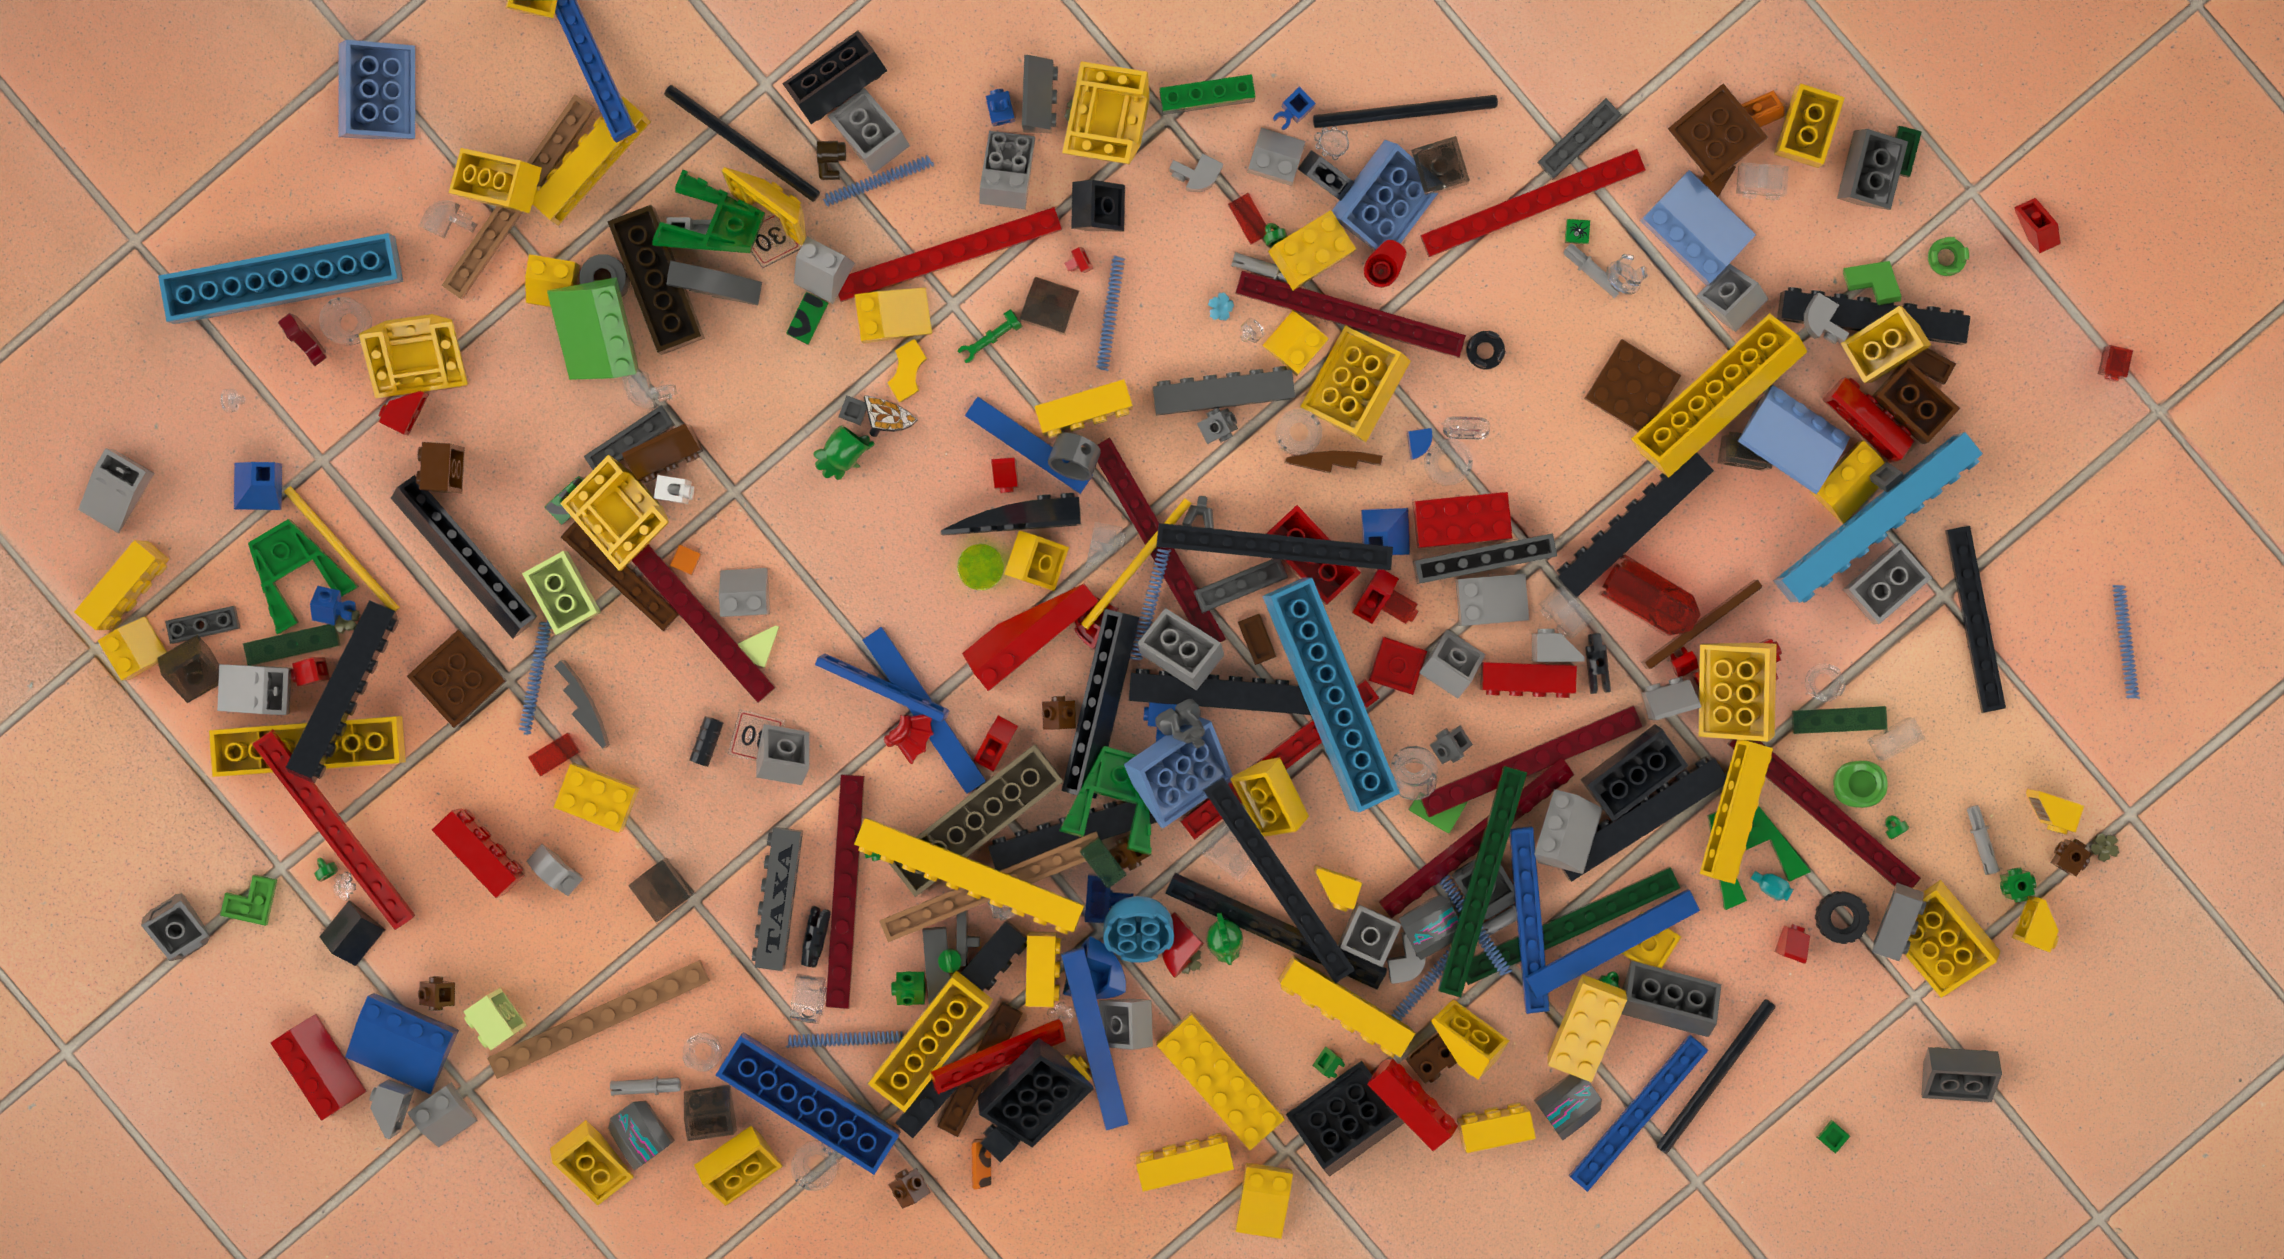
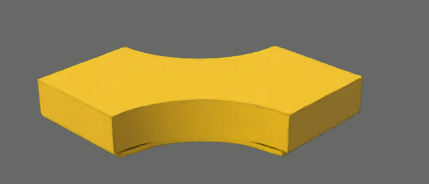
M915 339L895 350L898 357V368L894 377L887 383L899 403L919 392L916 376L919 367L927 358Z

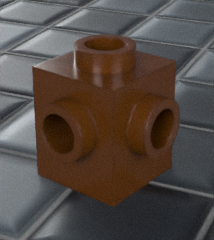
M1053 696L1051 701L1042 702L1043 730L1076 728L1075 700L1065 701V696Z
M1128 835L1115 841L1117 846L1109 850L1119 871L1127 867L1131 871L1141 866L1142 860L1151 856V854L1147 855L1128 850Z
M2075 838L2073 841L2065 839L2064 842L2061 841L2054 850L2055 856L2050 863L2067 874L2077 877L2079 872L2088 866L2091 852L2085 849L2087 845Z
M440 976L429 977V981H421L418 991L419 1005L429 1006L431 1011L443 1010V1007L455 1006V982L443 981V977Z
M917 1168L909 1172L907 1169L894 1175L896 1179L888 1184L893 1196L897 1199L902 1209L917 1203L931 1193Z

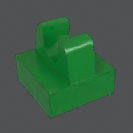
M1325 1046L1312 1066L1330 1079V1077L1336 1078L1338 1076L1335 1070L1339 1065L1344 1067L1345 1063L1336 1053Z

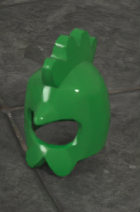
M841 425L830 435L824 449H818L813 453L814 457L818 459L815 462V467L818 470H823L822 475L825 478H831L834 475L835 479L841 480L845 471L860 467L857 463L858 458L872 448L875 443L870 441L869 436L859 437Z
M1217 913V921L1210 926L1206 935L1207 947L1216 956L1218 961L1232 965V962L1239 957L1243 945L1242 931L1234 922L1224 920L1222 913Z

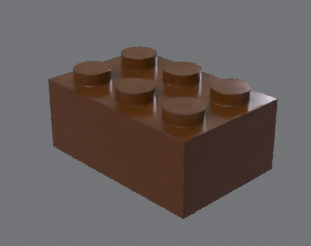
M1910 361L1901 364L1872 395L1878 404L1891 413L1895 420L1907 428L1912 436L1921 444L1929 443L1960 409Z
M422 442V447L418 448L417 454L418 461H421L420 471H417L416 483L419 485V489L439 493L462 494L465 447L451 443Z

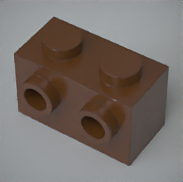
M1439 1033L1406 1058V1061L1424 1083L1428 1081L1430 1083L1434 1082L1441 1076L1440 1071L1445 1067L1451 1068L1457 1063Z

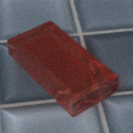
M1249 193L1228 203L1249 244L1252 245L1263 239L1266 235V223Z
M567 732L528 758L541 777L581 751L570 733Z

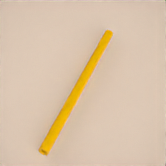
M291 486L284 491L288 498L385 606L396 612L400 607L298 493Z
M1184 498L1163 524L1175 525L1192 503ZM1158 531L1082 621L1081 625L1087 630L1156 548Z

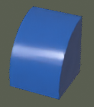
M1432 428L1407 432L1410 460L1417 459L1427 452L1432 443Z

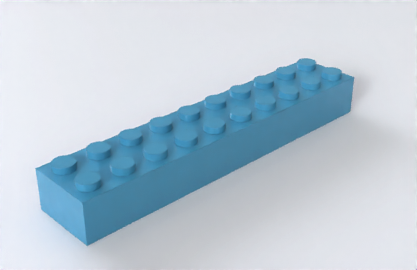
M390 233L158 276L166 322L172 324L403 282L396 238Z
M1966 432L1953 435L1904 474V479L1889 492L1883 491L1774 579L1773 582L1790 602H1807L1815 595L1813 591L1816 588H1824L1833 581L1831 576L1847 570L1852 565L1850 563L1852 559L1861 558L1870 551L1868 546L1875 542L1877 544L1888 536L1886 533L1892 528L1897 529L1906 522L1904 517L1920 511L1925 506L1923 504L1925 500L1937 497L1943 492L1941 489L1948 483L1951 485L1961 477L1959 474L1961 471L1970 470L1980 462L1977 458L1983 453Z
M1302 578L1262 596L1350 811L1360 813L1400 794L1313 579Z

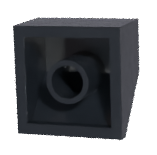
M1097 180L1072 182L1071 229L1124 231L1125 185Z

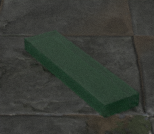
M336 624L322 625L243 643L247 665H257L341 646L337 628L335 627Z
M1886 706L1793 710V734L1887 730Z

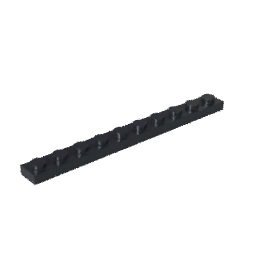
M1163 523L1158 525L1156 547L1380 570H1391L1393 547Z
M1221 777L1205 788L1203 791L1335 984L1355 971L1225 779Z
M1174 873L1165 894L1217 917V913H1222L1224 920L1232 921L1248 932L1322 965L1298 928ZM1341 949L1355 970L1347 976L1377 990L1386 975L1387 968Z

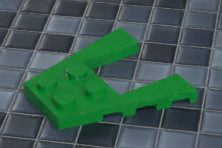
M682 170L675 186V193L717 204L718 206L706 235L660 222L653 238V245L751 253L764 221L765 212L740 199L737 201L729 197L727 192L721 189L718 191L708 186V182L701 178L695 179L688 175V171Z
M291 519L285 520L248 542L277 635L299 623L275 582L311 560L315 562L329 587L340 590L341 597L359 587Z
M1104 746L1059 831L1083 837L1093 793L1137 804L1127 849L1150 855L1152 852L1150 847V810L1131 783L1124 766L1126 762L1137 755Z
M1758 805L1753 818L1752 829L1747 839L1746 850L1770 840L1789 882L1810 873V869ZM1716 812L1707 815L1710 833L1713 827ZM1737 878L1735 884L1719 880L1724 910L1747 901Z

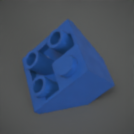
M276 462L234 463V509L282 510V464Z
M1408 508L1361 510L1362 544L1393 547L1392 555H1410Z

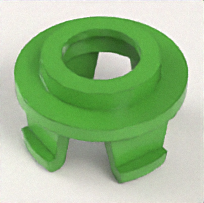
M1945 237L1937 240L1932 244L1928 252V262L1931 269L1942 276H1952L1959 273L1964 268L1966 261L1969 260L1968 247H1964L1955 237ZM1943 249H1949L1954 254V261L1949 266H1944L1938 261V254Z

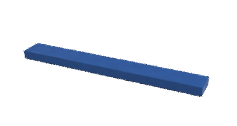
M557 0L555 13L610 134L617 143L637 132L577 0Z
M882 627L862 640L892 684L933 702ZM909 708L913 716L922 715V713ZM932 718L931 729L934 735L930 736L929 739L961 787L968 794L984 783L986 779L946 720L939 722Z
M1532 826L1513 828L1510 830L1509 838L1526 1014L1550 1011L1548 993L1538 999L1535 998L1525 978L1527 975L1546 966L1537 863L1534 854V830Z
M1687 889L1527 975L1525 978L1535 998L1538 999L1699 912L1700 909L1691 891Z
M1084 948L1060 953L1105 1129L1107 1131L1128 1125Z
M1689 1034L1569 1176L1588 1192L1709 1050Z

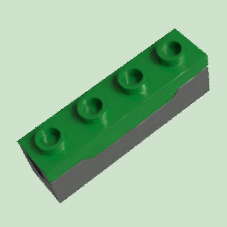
M1252 74L1159 88L1163 115L1255 102L1256 98Z

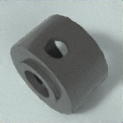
M606 254L590 257L581 268L580 284L594 282L595 272L604 268L610 271L611 278L617 277L621 296L623 297L630 286V280L623 263Z
M1061 433L1055 440L1048 458V465L1058 474L1067 478L1080 481L1089 480L1093 475L1101 450L1097 444L1083 436L1073 433ZM1062 459L1068 460L1069 463H1064Z

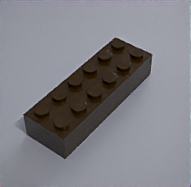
M648 205L607 221L657 353L663 355L705 339L687 290L666 285L670 261H676L670 247L653 245V238L660 223L655 207Z

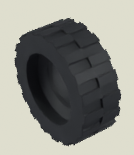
M1836 891L1833 894H1828L1824 899H1821L1819 906L1816 907V926L1820 929L1822 935L1833 942L1841 944L1853 943L1856 939H1860L1863 933L1867 931L1870 914L1867 911L1866 904L1861 901L1862 899L1848 892ZM1846 906L1853 912L1854 919L1848 928L1839 929L1832 924L1831 914L1835 908Z

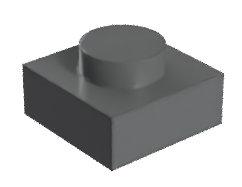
M846 395L838 417L861 426L867 411L865 402Z
M1888 462L1884 463L1869 476L1871 482L1885 492H1889L1904 479L1903 472Z

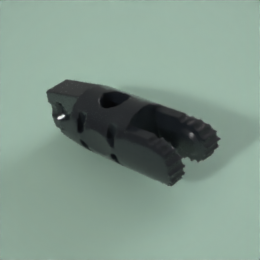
M1601 633L1589 634L1588 646L1585 647L1590 694L1597 693V675L1600 674L1603 691L1605 693L1611 692L1606 645L1602 644Z
M812 906L802 945L801 965L812 968L817 966L823 951L831 911L826 909L821 911L819 907Z

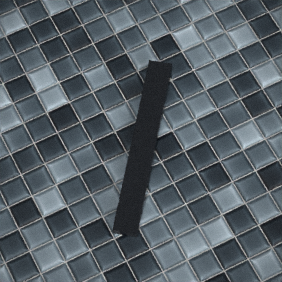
M1970 525L1945 530L1981 713L2005 709L2006 705Z

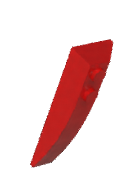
M1084 583L997 624L962 654L974 675L987 691H990L1098 603L1099 600Z

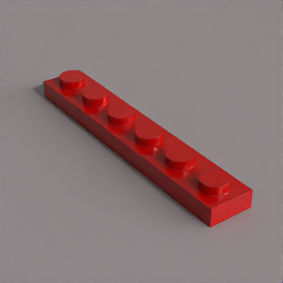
M1056 1019L931 1071L936 1092L940 1094L1012 1064L1038 1038L1050 1046L1066 1041L1063 1023L1060 1019Z

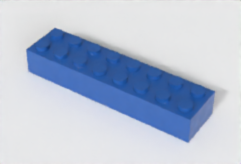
M744 1032L740 1035L716 1073V1076L873 1175H875L901 1133L896 1127Z

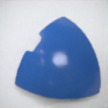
M1091 936L1088 937L1080 948L1083 947L1096 998L1107 999L1122 995L1126 992V980L1119 960L1112 951L1109 952L1105 944ZM1066 978L1063 994L1071 996Z

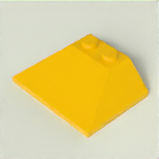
M1081 61L1062 153L1130 165L1141 145L1150 101L1148 72Z
M726 167L721 170L732 196L750 205H753L755 201L780 218L788 237L799 245H803L806 239L804 214L800 206L801 202L796 197L785 195L782 192L783 189L773 181L770 184L763 178Z
M428 314L386 320L359 333L375 398L468 385L452 319Z
M607 455L560 503L619 571H622L669 523L663 506L641 481L636 479L631 471L610 455Z

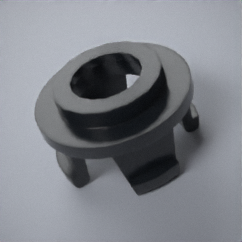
M1481 331L1471 337L1467 344L1466 353L1472 365L1479 369L1488 370L1501 363L1506 350L1499 334L1493 331ZM1483 342L1491 344L1494 350L1492 357L1489 359L1480 358L1477 354L1479 344Z

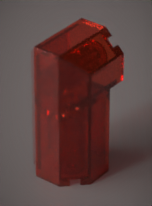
M1622 555L1620 560L1623 563L1620 565L1616 563L1602 586L1606 591H1600L1599 596L1645 622L1649 627L1664 636L1691 631L1701 615L1694 595L1629 556Z

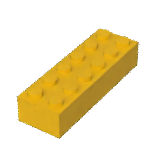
M624 96L622 100L637 132L616 143L610 134L603 116H600L593 125L595 128L590 134H584L579 139V146L574 152L569 151L562 159L563 164L548 174L546 177L548 181L542 187L538 186L536 188L532 205L559 226L651 123Z
M1294 955L1278 978L1283 991L1291 996H1294L1295 993L1301 996V1002L1312 1009L1316 1005L1321 1009L1322 1015L1332 1021L1337 1018L1341 1021V1026L1351 1033H1354L1355 1030L1361 1033L1362 1039L1367 1043L1374 1045L1376 1042L1381 1045V1051L1392 1058L1395 1055L1401 1058L1415 1035L1411 1027L1341 984H1335L1333 979Z
M955 971L874 1073L868 1085L905 1113L932 1079L931 1071L941 1068L989 1008L993 999L958 971Z
M1192 1012L1186 1015L1156 1042L1157 1047L1249 1150H1252L1285 1120L1284 1115Z

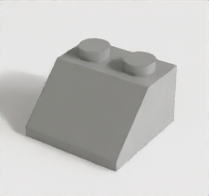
M1261 127L1247 173L1292 186L1306 141Z
M807 236L796 256L794 284L833 304L855 263L841 253Z
M1730 263L1710 284L1696 295L1723 324L1735 332L1768 300L1758 282Z
M768 568L720 571V617L770 614Z
M1447 629L1428 656L1419 673L1458 699L1473 680L1486 654Z
M1538 629V633H1532V661L1585 662V657L1561 633H1555V629Z
M1682 677L1668 680L1669 685L1661 687L1660 683L1647 686V691L1641 692L1648 718L1650 720H1660L1701 708L1690 680H1683Z
M764 724L756 759V778L802 785L809 770V732Z
M1099 1000V1010L1109 1048L1135 1050L1153 1047L1151 1000Z
M389 1079L379 1084L377 1088L374 1087L369 1099L372 1101L370 1109L384 1137L387 1139H391L400 1133L415 1089Z
M452 1082L407 1112L419 1131L437 1147H440L478 1121Z

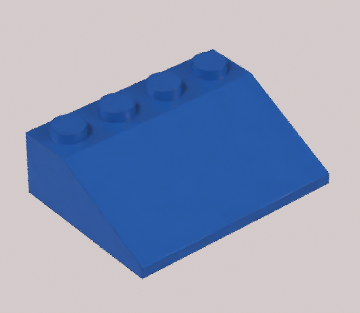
M373 993L367 996L345 1058L431 1095L459 1030Z

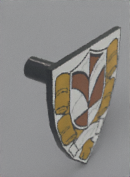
M864 395L871 425L869 434L872 437H877L880 431L895 432L905 430L918 421L907 410L892 402Z

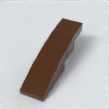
M1323 451L1286 457L1284 463L1330 474L1333 465L1355 470L1357 461L1380 466L1383 456L1355 451Z

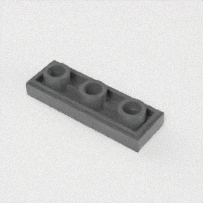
M236 606L165 621L170 644L240 629ZM201 621H203L205 624L203 629H201L199 626V623Z

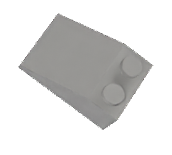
M865 88L828 115V118L872 174L910 146L902 131Z
M1525 574L1455 580L1459 626L1529 620Z

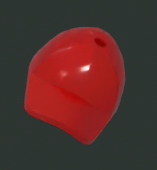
M1386 240L1369 256L1364 266V276L1371 285L1384 288L1390 286L1397 279L1407 255L1403 245L1394 240Z

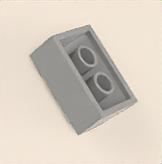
M1554 789L1534 853L1538 863L1583 874L1603 809L1576 794Z

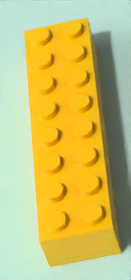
M1769 313L1632 437L1631 440L1640 454L1669 478L1808 351L1799 335Z
M392 716L346 720V730L342 737L338 736L335 742L337 745L336 750L331 758H327L324 765L326 769L406 762L403 717ZM307 723L209 730L212 777L274 773L252 743L274 729L290 752L293 753Z

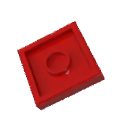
M1382 637L1368 681L1413 695L1427 651Z

